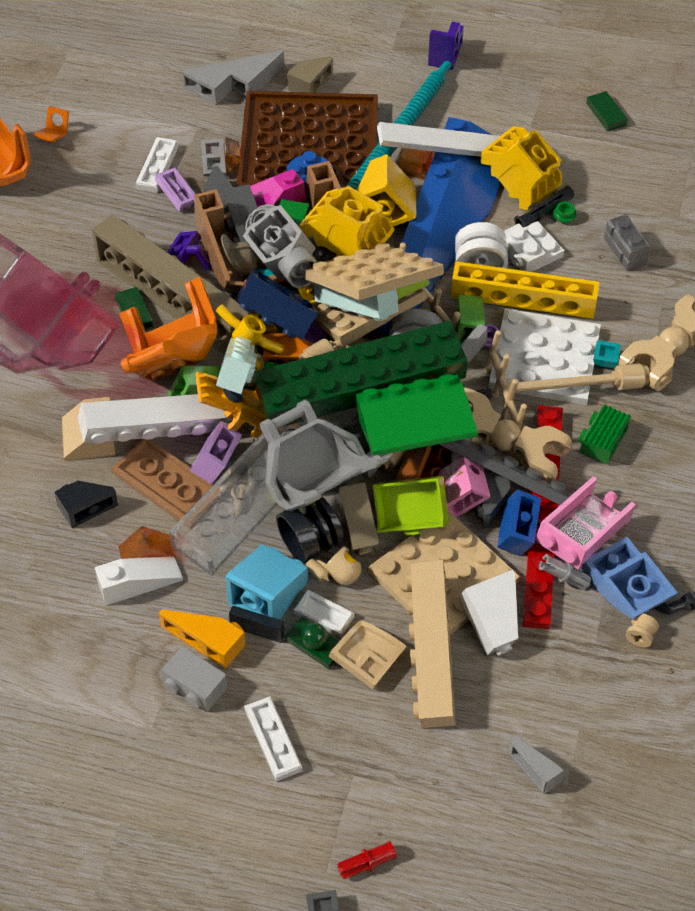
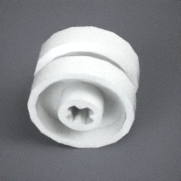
M477 222L459 230L455 236L456 261L500 268L508 267L507 236L499 226L488 222Z

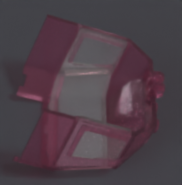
M1 233L0 365L16 374L50 367H57L63 370L91 364L121 324L116 318L90 299L101 286L99 281L92 279L88 283L90 279L89 274L82 272L70 284Z

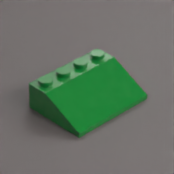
M446 374L437 379H419L410 384H392L388 388L378 390L371 388L361 393H356L359 422L373 456L478 437V431L468 399L458 375Z

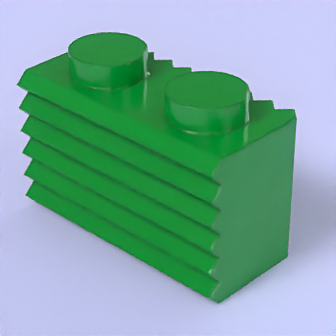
M606 404L601 407L599 412L594 411L589 421L591 426L588 430L584 428L579 436L578 442L581 443L580 453L609 464L613 454L628 431L631 416L615 408L612 409L611 406Z

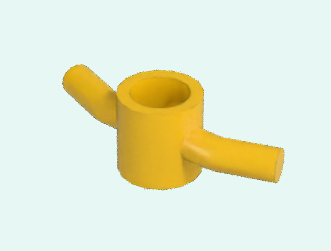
M223 304L216 309V312L230 326L235 328L232 338L236 339L237 336L250 340L251 345L257 343L264 349L279 355L282 353L283 345L262 336L266 328L261 319L249 314L240 321Z

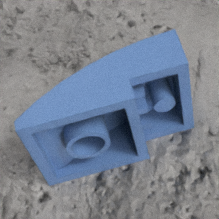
M628 537L594 554L583 563L581 568L582 572L591 576V584L605 599L632 620L636 619L640 614H644L673 598L678 593L646 552L640 553Z

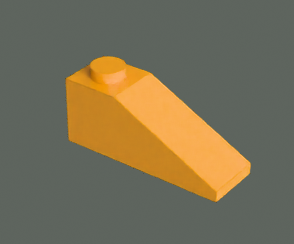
M164 609L159 612L160 624L163 629L224 669L228 667L246 646L244 630L235 622L230 623L221 617Z

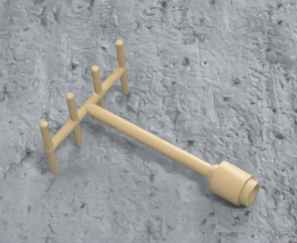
M401 243L400 248L404 249V251L406 249V244ZM425 287L421 288L425 292L426 301L431 306L430 312L437 314L442 322L450 321V318L439 306L442 290L436 289L433 298ZM459 312L454 313L451 321L455 332L457 331V324L460 318ZM390 320L344 345H341L337 340L332 342L322 339L304 349L303 353L299 355V360L341 349Z
M500 330L495 332L484 372L489 374L493 364L497 380L492 396L494 398L498 397L501 388L505 399L500 420L507 419L508 413H510L512 421L519 425L520 429L527 405L522 404L519 413H517L513 401L515 392L611 383L618 390L643 388L644 385H648L650 382V371L646 365L629 364L616 366L611 374L518 382L517 379H513L512 383H507L505 372L510 356L505 354L500 364L496 352L501 337Z

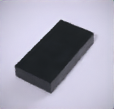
M237 606L231 607L229 612L230 623H237L246 633L275 642H282L284 638V621Z

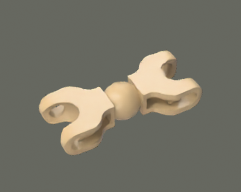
M687 294L675 304V316L671 327L663 330L660 336H656L652 340L633 342L621 354L619 365H646L651 371L649 387L660 391L672 381V369L676 357L684 354L688 347L691 348L695 345V297Z
M464 388L478 431V437H473L472 442L487 445L490 441L492 446L499 451H512L510 457L516 459L520 466L526 469L534 468L543 474L542 477L550 481L555 480L558 468L544 454L549 453L560 457L566 455L572 447L571 437L551 426H542L537 429L524 426L521 432L519 425L506 419L499 421L501 414L492 409L491 403L485 395L472 389Z

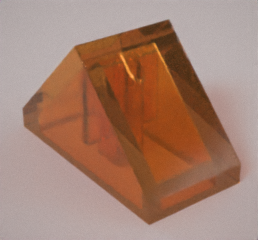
M141 526L118 546L121 559L175 557L176 559L171 535Z

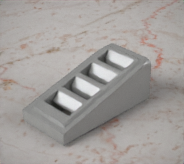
M516 735L511 738L508 753L542 793L546 794L562 782L564 770Z

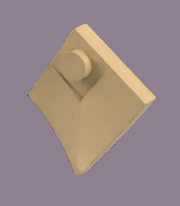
M360 620L332 649L329 657L371 689H374L402 655L407 646L382 629Z

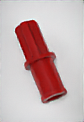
M387 841L370 850L362 849L360 854L337 864L339 874L343 879H347L366 870L372 872L374 871L373 867L392 859H397L396 850L391 841Z

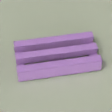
M176 168L156 174L155 181L179 212L183 211L184 207L188 209L191 208V204L194 205L195 193ZM181 189L184 191V193L187 195L189 199H187L184 196V194L181 192Z

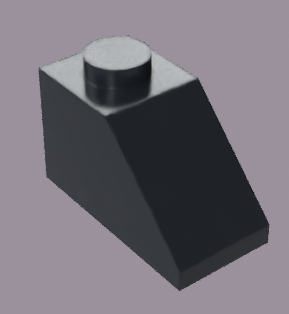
M77 480L54 491L57 506L71 528L118 506L116 491L110 486Z

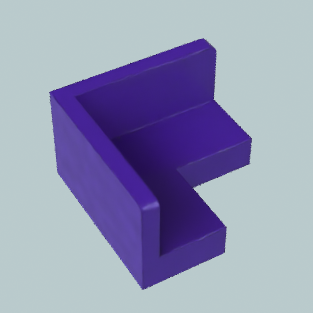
M452 21L448 33L436 30L430 31L428 66L440 68L445 61H449L452 64L449 70L454 69L463 43V25Z

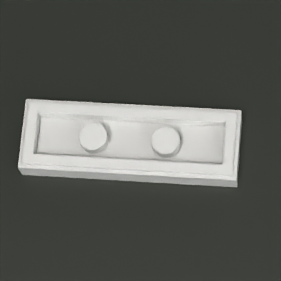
M160 137L156 138L135 183L137 190L153 193L159 192L160 186L155 181V176L169 169L179 147L178 141Z
M271 696L245 705L246 715L275 781L277 782L302 772V765Z

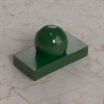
M301 617L285 635V641L327 669L335 663L329 657V654L339 641L330 636L322 624L311 623Z

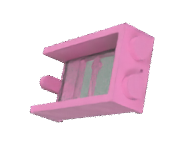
M594 476L541 522L535 538L536 542L565 562L571 563L577 570L617 531L629 523L636 506L634 502H631L620 512L614 508L617 499L615 492L609 491L605 495L604 500L592 494L597 478Z

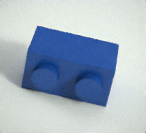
M517 489L504 502L497 548L522 556L534 545L541 503L540 497Z

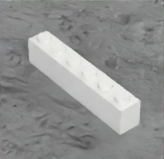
M198 394L81 403L78 414L83 442L101 444L107 441L125 442L130 439L142 438L149 440L155 437L166 436L173 438L189 434L202 435L204 433H212L220 421L227 425L233 421L224 416V410L200 403Z

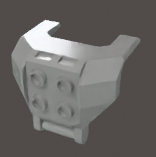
M307 400L297 403V407L272 420L266 419L260 423V428L268 442L266 485L275 502L288 511L311 504L322 498V494L365 471L376 468L392 458V454L383 457L379 455L368 457L355 435L327 421L318 419ZM299 417L302 418L305 423L304 426L280 437L277 431L278 428Z

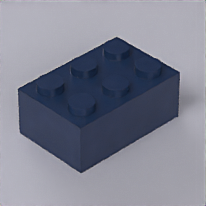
M254 268L238 294L237 301L241 303L240 307L249 313H253V311L262 315L261 319L271 326L279 325L284 328L282 332L293 339L296 337L303 339L318 314L316 305Z

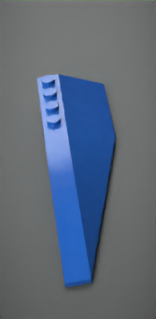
M451 117L448 118L444 128L446 130L492 135L471 121ZM435 152L416 202V217L410 220L402 241V243L406 244L405 252L417 253L420 257L432 258L433 261L443 264L444 274L428 279L429 285L425 286L430 294L434 290L437 281L442 279L456 259L455 236L459 230L469 224L482 222L485 217L489 216L493 208L501 182L495 176H491V165L481 164L480 156ZM424 302L411 309H419ZM391 320L376 328L374 333L389 336Z

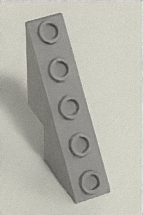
M280 50L186 69L182 71L184 88L215 105L231 91L246 97V91H259L285 68L284 51Z

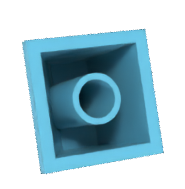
M261 544L225 576L228 605L281 620L308 583V567L300 560H293L283 555L276 548H270Z

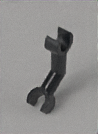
M688 592L679 600L671 603L664 602L654 609L667 615L684 609L686 611L694 610L695 593Z

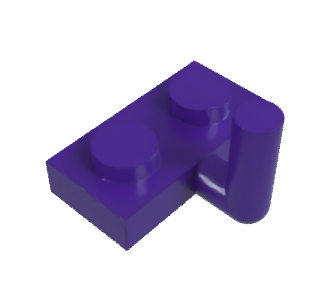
M198 231L180 232L167 253L176 256L184 265H186L190 255H196L206 270L212 268L208 255L202 246L197 245L201 240Z

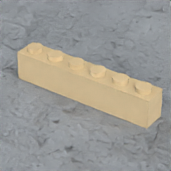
M443 560L410 563L411 573H406L407 589H412V598H408L407 603L409 615H413L414 623L409 624L410 640H415V649H410L411 665L416 666L417 674L412 676L413 693L418 692V702H413L414 718L420 720L422 728L456 726Z

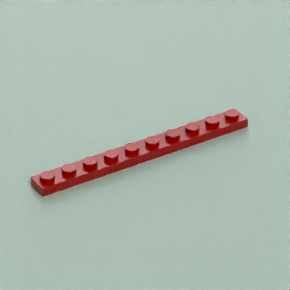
M538 405L536 429L542 426H551L562 431L563 408ZM549 453L544 454L547 459L556 464L558 473L555 480L559 481L560 456ZM532 491V495L541 498L536 530L537 535L541 522L557 509L558 504ZM536 541L528 549L523 627L550 630L554 576L539 570L540 561L546 563L542 559L544 555L548 554L555 558V554Z

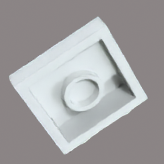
M538 221L524 228L517 224L504 230L507 236L508 256L514 266L521 271L533 272L564 257L565 250Z

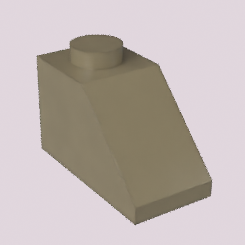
M328 56L299 61L287 74L288 91L317 93L333 75V58Z

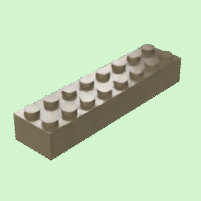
M113 214L92 229L96 258L99 264L132 288L137 287L143 296L176 320L193 312L192 303L185 287V283L201 277L193 268L182 264L176 256L168 254L159 244L151 242L142 232H137L125 220H120ZM201 277L217 320V335L212 346L225 354L235 328L230 326L216 312V309L223 304L240 321L251 313L242 309L238 302L233 300L228 293L216 288L210 280H205Z

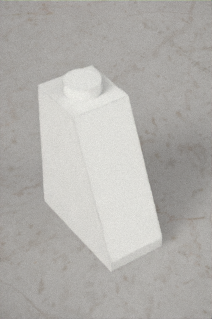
M510 570L466 588L459 596L461 604L487 656L495 652L497 656L512 650L511 645L518 639L515 573L513 570Z

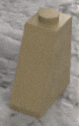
M365 482L339 487L334 499L350 554L357 552L358 556H364L374 553L373 549L377 548L379 541Z

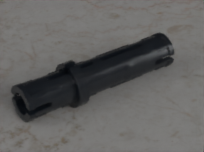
M566 185L541 202L531 204L528 210L514 217L515 224H520L524 228L534 221L539 222L544 218V215L554 210L560 202H567L573 199V189Z

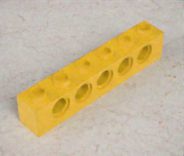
M456 261L452 277L451 298L457 299L459 294L482 297L483 303L594 319L600 282Z

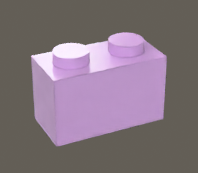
M220 421L207 438L190 471L212 484L225 468L242 434L229 430L228 425Z

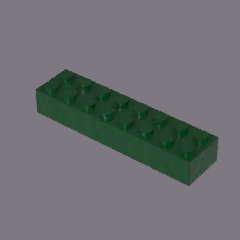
M450 320L254 371V382L265 419L272 420L297 407V403L303 400H307L318 418L357 407L356 393H361L366 389L373 388L378 390L388 388L392 384L405 385L414 383L419 379L432 380L446 374L458 375L459 379L466 378L468 360ZM299 417L284 426L303 422V420Z

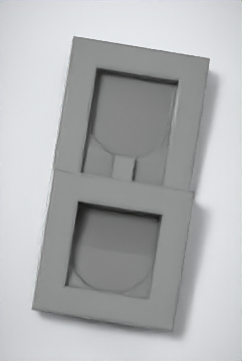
M223 138L201 140L204 176H210L213 167L217 165L223 173H226Z

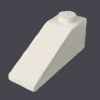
M175 557L119 559L95 567L98 585L106 606L183 581Z

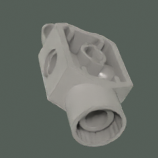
M266 204L255 209L246 221V232L243 237L277 279L285 277L293 287L303 288L313 283L305 279L304 269L311 268L314 263H317L316 259L312 256L315 246L281 205Z

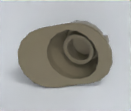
M225 234L221 236L227 258L240 274L242 280L245 281V276L249 275L253 268L257 270L258 266L262 264V260L247 241L232 242Z

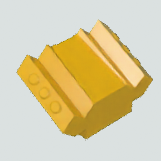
M513 126L481 151V164L491 165V176H495L509 192V197L519 199V209L528 210L531 204H537L546 199L562 185V172L558 168L562 160L537 130L528 132L523 127Z
M350 186L327 191L299 225V228L307 238L313 236L317 247L323 246L338 256H352L358 250L375 249L376 245L384 244L395 231L390 219L381 214L384 206Z

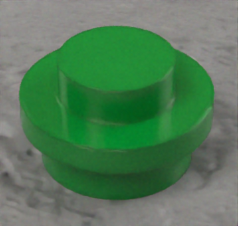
M566 201L560 202L553 212L554 218L561 223H570L575 220L577 215L575 206Z

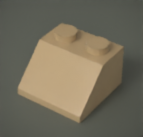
M110 397L84 399L62 417L65 461L116 455L115 441H107L101 444L84 443L78 422L81 403L110 401Z

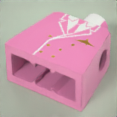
M453 452L451 454L452 463L440 470L438 476L444 477L448 513L451 512L457 518L489 499L490 492L483 466Z

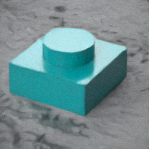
M597 340L593 358L594 365L615 369L618 365L621 344Z

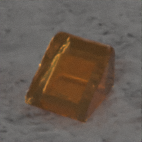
M225 137L224 154L227 172H230L241 159L239 142Z

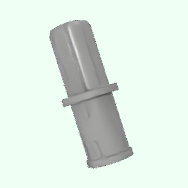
M548 554L542 558L546 563L540 561L539 570L557 577L562 583L566 581L582 590H585L591 584V576L573 568L571 563H563Z

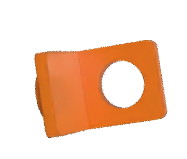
M49 106L46 128L34 132V137L43 139L46 142H56V140L67 136L69 111ZM54 113L62 116L63 122L60 126L54 124L52 120Z

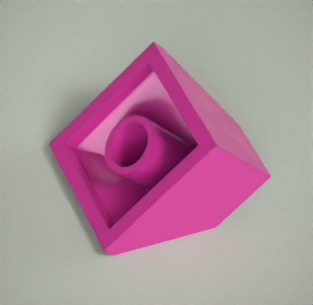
M294 169L250 186L257 207L266 204L279 206L281 199L305 203L304 181Z

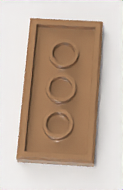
M151 439L141 440L111 468L112 474L187 528L223 495V493H220V496L216 497L215 494L220 489L214 483L210 484L191 472L190 466Z

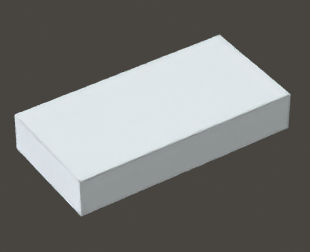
M310 590L306 591L294 609V615L300 618L303 617L311 623L322 624L327 629V632L339 638L343 636L354 619L352 611Z

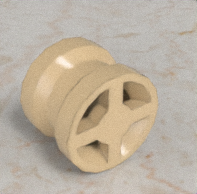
M642 613L631 621L632 626L627 629L625 636L632 644L646 648L651 646L653 641L652 635L657 632L659 624L653 617Z

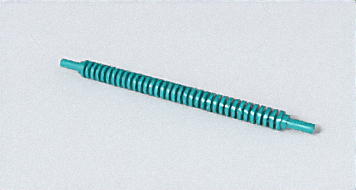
M445 61L438 70L429 74L396 118L394 124L413 126L444 85L445 74L451 68V62ZM379 141L347 186L357 190L370 161L386 154L391 157L397 147L380 146Z

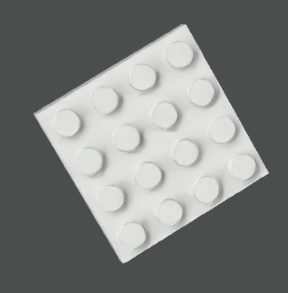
M505 308L500 329L501 337L496 352L500 364L505 354L510 356L505 372L507 383H512L513 379H517L518 382L592 375L594 352L601 324ZM492 366L488 389H494L497 380L494 366ZM590 386L515 393L587 405Z

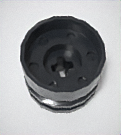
M324 497L301 507L300 510H285L276 516V524L284 544L291 555L302 563L317 557L320 554V548L328 551L332 548V545L336 547L344 541L338 517Z

